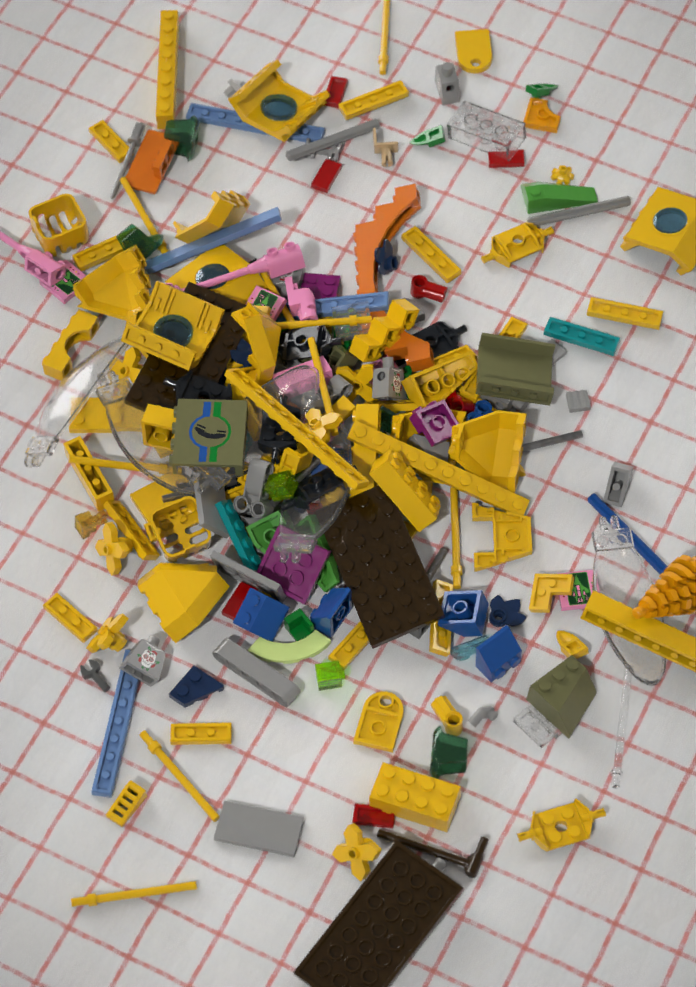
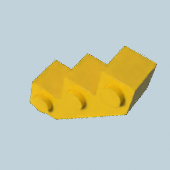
M406 299L392 300L386 316L373 317L368 334L354 335L349 352L362 362L377 361L382 356L381 352L386 347L390 349L400 339L399 335L405 329L409 331L414 326L420 309Z

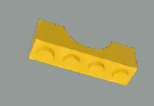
M78 309L75 315H72L68 326L62 330L60 338L57 342H54L50 353L42 361L45 375L62 382L65 381L73 369L71 358L67 354L69 349L78 342L91 341L100 328L98 316Z

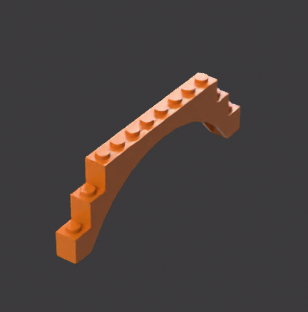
M416 183L396 187L392 203L375 206L374 221L355 225L356 232L353 233V238L356 243L354 252L357 257V261H355V267L358 272L356 282L359 286L357 295L378 292L379 264L374 258V251L376 248H383L385 239L391 241L401 226L421 209L420 193ZM385 311L359 313L361 316H372V320L373 317L387 315ZM371 323L359 324L362 330L361 334H368ZM406 331L399 335L400 339L390 349L386 347L383 350L384 355L393 357V361L405 359L407 366L410 365L413 372L434 366V354L429 342L415 337Z

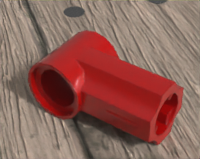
M415 275L411 280L410 293L412 297L417 299L425 297L442 303L447 293V287L429 282L423 275Z
M456 391L445 399L451 410L467 412L466 416L470 412H474V403L471 400L465 399Z

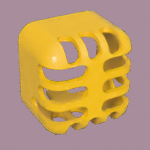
M62 194L29 209L32 231L42 249H44V253L48 251L53 257H56L57 246L62 253H66L68 247L71 246L72 249H75L78 243L84 245L88 242L89 233L86 218L72 195ZM60 212H65L67 220L72 227L71 229L66 230L59 218ZM40 214H44L45 222L52 237H45L38 220ZM53 215L62 231L60 234H56L50 224L49 218ZM77 217V222L75 224H71V222Z
M185 496L153 510L150 514L151 527L164 553V557L169 562H177V559L181 557L185 559L188 557V554L193 552L197 554L200 549H208L211 545V532L205 528L191 534L185 533L186 528L199 523L198 518L186 524L180 522L182 517L197 511L196 499L192 496ZM184 505L188 509V513L185 515L181 514L179 509ZM176 510V519L170 518V511ZM163 514H165L167 519L164 524L160 523L158 519ZM167 523L174 525L172 530L162 534L158 533V527ZM205 531L207 532L208 538L197 544H190L191 538ZM174 533L178 535L177 540L165 545L161 538ZM177 544L183 546L182 550L173 554L166 551L167 548Z

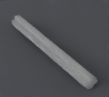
M373 119L286 152V158L288 161H293L371 132L373 128L377 130L380 128V123L377 119Z
M629 196L619 197L529 217L527 222L533 223L535 226L545 225L626 207L631 204Z

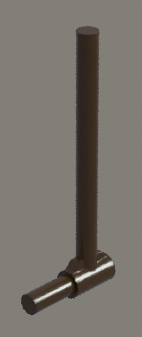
M381 829L377 833L378 838L393 843L397 840L408 848L464 866L465 874L472 878H475L483 860L482 856L488 843V838L481 837L475 853L466 859Z

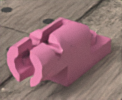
M292 276L284 277L292 316H298L300 321L318 320L315 297L309 288L299 289L297 282H293Z

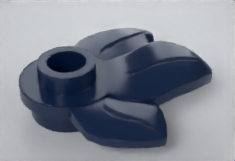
M385 239L383 248H376L374 251V258L379 264L378 272L381 275H386L387 272H392L398 267V259L396 256H393V247L390 241Z
M241 338L237 350L230 351L231 357L235 362L242 364L244 367L252 366L247 361L248 355L253 353L251 346Z
M497 595L491 600L489 622L493 626L503 627L508 625L514 627L526 620V616L519 613V599L504 602L503 598Z

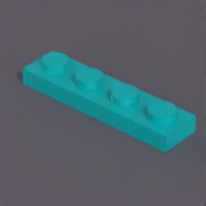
M553 317L549 318L544 329L545 336L614 356L620 342L619 337Z
M231 499L219 501L215 506L243 565L257 572L261 559L253 547V542L245 530L244 523L240 520L237 511L234 509Z

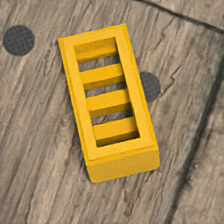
M130 780L107 812L106 817L120 827H123L147 798L146 790ZM126 798H129L130 800H132V801H133L132 804H131L130 802H128V801L126 800ZM121 805H124L125 807L128 808V810L126 811L125 809H123V808L120 807V806H121ZM118 811L124 816L121 818L115 812Z

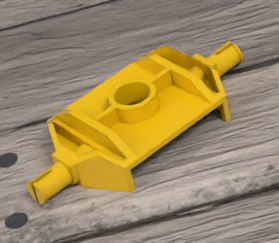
M525 222L491 237L490 253L481 256V260L484 264L495 260L510 268V264L539 250H541V253H544V238L554 234V230L551 226L542 230L533 223ZM518 239L522 240V242L515 243L513 242V240Z
M575 798L574 802L540 813L533 811L530 829L517 833V838L519 842L527 839L534 840L541 849L546 852L590 839L592 823L595 819L606 816L604 808L590 811ZM558 824H564L567 830L559 832L555 827Z

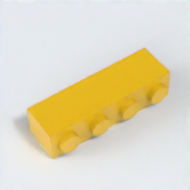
M81 436L63 443L67 459L69 455L93 458ZM70 463L97 511L104 510V503L107 500H114V495L99 467Z

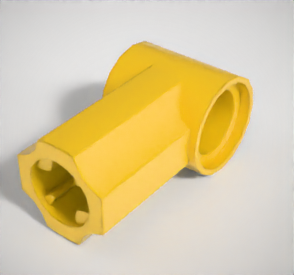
M446 696L435 698L431 703V708L444 725L445 732L452 737L459 736L463 731L462 715L454 709Z

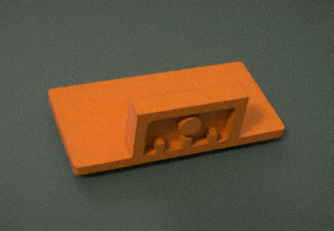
M148 129L126 175L132 189L150 194L157 193L181 141L180 137Z

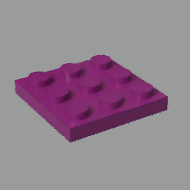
M278 525L257 573L280 584L285 595L305 605L331 551Z

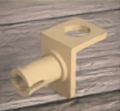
M373 128L374 154L381 153L382 166L386 167L387 160L388 167L393 165L392 153L398 152V142L377 143L376 128Z

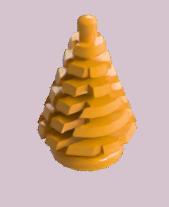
M682 555L677 557L659 575L661 579L656 580L655 584L645 592V596L640 599L638 606L632 609V615L635 619L696 614V556Z

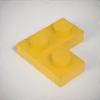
M535 574L529 605L530 612L550 613L553 595H572L574 576L572 574Z

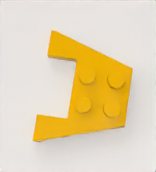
M472 503V521L493 522L494 552L474 553V572L532 555L531 517L509 511L505 513L494 510V507L486 508L479 506L478 503Z

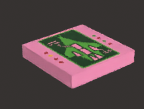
M66 259L63 261L66 265V273L61 281L50 287L39 280L40 285L64 304L75 296L73 285L86 276Z
M256 285L248 302L255 306H269L271 308L270 317L276 321L287 300Z
M585 570L559 573L572 574L574 576L572 595H559L561 611L585 609L593 590L598 592L595 571Z

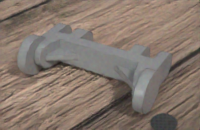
M307 138L306 144L311 143L310 138ZM339 143L333 149H322L310 154V158L314 159L315 154L328 156L327 159L329 160L335 157L334 161L338 162L342 143Z

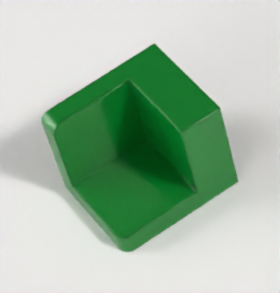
M301 608L284 618L285 629L295 641L304 639L314 632L313 623Z

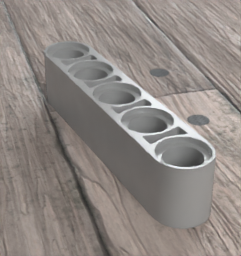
M225 638L212 652L217 661L284 707H288L301 692L295 683L229 638Z

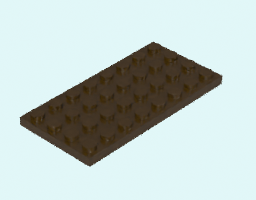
M188 282L184 292L225 309L219 330L198 365L191 369L193 375L219 384L232 359L230 351L237 350L241 338L243 339L246 333L231 316V313L246 307V305ZM167 321L160 336L183 346L189 341L191 334L185 324L179 321ZM149 354L124 403L145 412L148 404L174 409V406H177L174 388L163 385L165 377L179 380L188 370ZM206 395L198 397L199 399H209Z
M379 485L316 512L345 585L351 589L352 602L372 649L445 618L400 511Z
M396 840L298 965L293 974L309 987H390L464 891V888Z

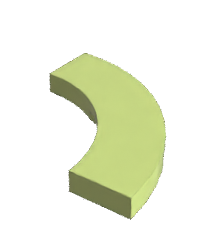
M317 630L304 639L292 643H276L259 637L247 651L265 662L292 664L318 655L331 644V640Z

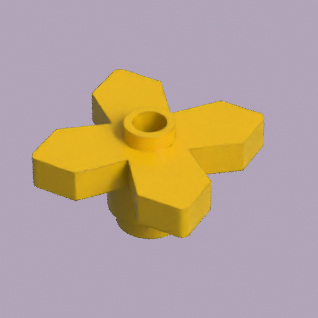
M131 347L125 351L124 360L115 358L108 363L110 373L119 375L115 384L118 396L128 394L132 387V382L134 383L143 367L139 364L141 355L136 347Z
M364 364L360 369L354 371L348 366L337 367L336 375L342 376L353 386L352 393L347 397L349 401L353 402L358 394L366 402L378 400L372 398L373 385L369 383L373 379V364Z
M311 408L305 415L308 423H304V425L327 444L331 436L329 430L337 428L343 419L339 413L331 412L322 416L319 409Z
M108 522L103 527L104 539L97 541L95 549L100 556H106L107 569L110 574L117 575L122 568L120 559L126 558L132 552L133 545L129 538L118 537V529L115 524Z
M123 613L119 614L115 619L113 617L107 618L98 630V635L90 641L86 649L91 653L97 652L100 648L102 650L110 648L119 652L127 643L125 635L119 630L123 628L129 618Z
M355 823L347 826L343 833L346 844L341 843L337 845L332 855L340 863L350 861L352 874L359 881L367 878L371 871L368 861L377 859L382 849L372 839L363 838L362 830Z

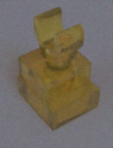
M104 510L94 516L89 511L80 513L75 516V528L81 538L85 539L90 537V533L96 531V525H103L108 522L106 520L108 515Z

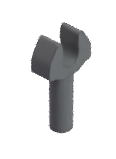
M89 659V664L93 669L88 671L81 665L82 677L85 680L92 678L104 692H107L110 686L98 673L101 669L100 664Z

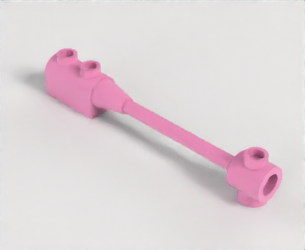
M0 231V240L17 250L25 259L24 270L50 287L63 279L66 273V265L62 260L55 261L50 252L43 253L38 249L21 245Z
M287 242L284 244L283 249L269 248L266 251V255L247 265V267L197 283L196 285L209 288L247 274L268 272L270 278L273 279L305 268V263L299 245L294 242ZM166 283L167 285L172 286V287H174V288H176V289H179V290H181V291H183V292H184V290H185V288L181 289V288H180L179 286H177V285H174V286H173L172 283Z

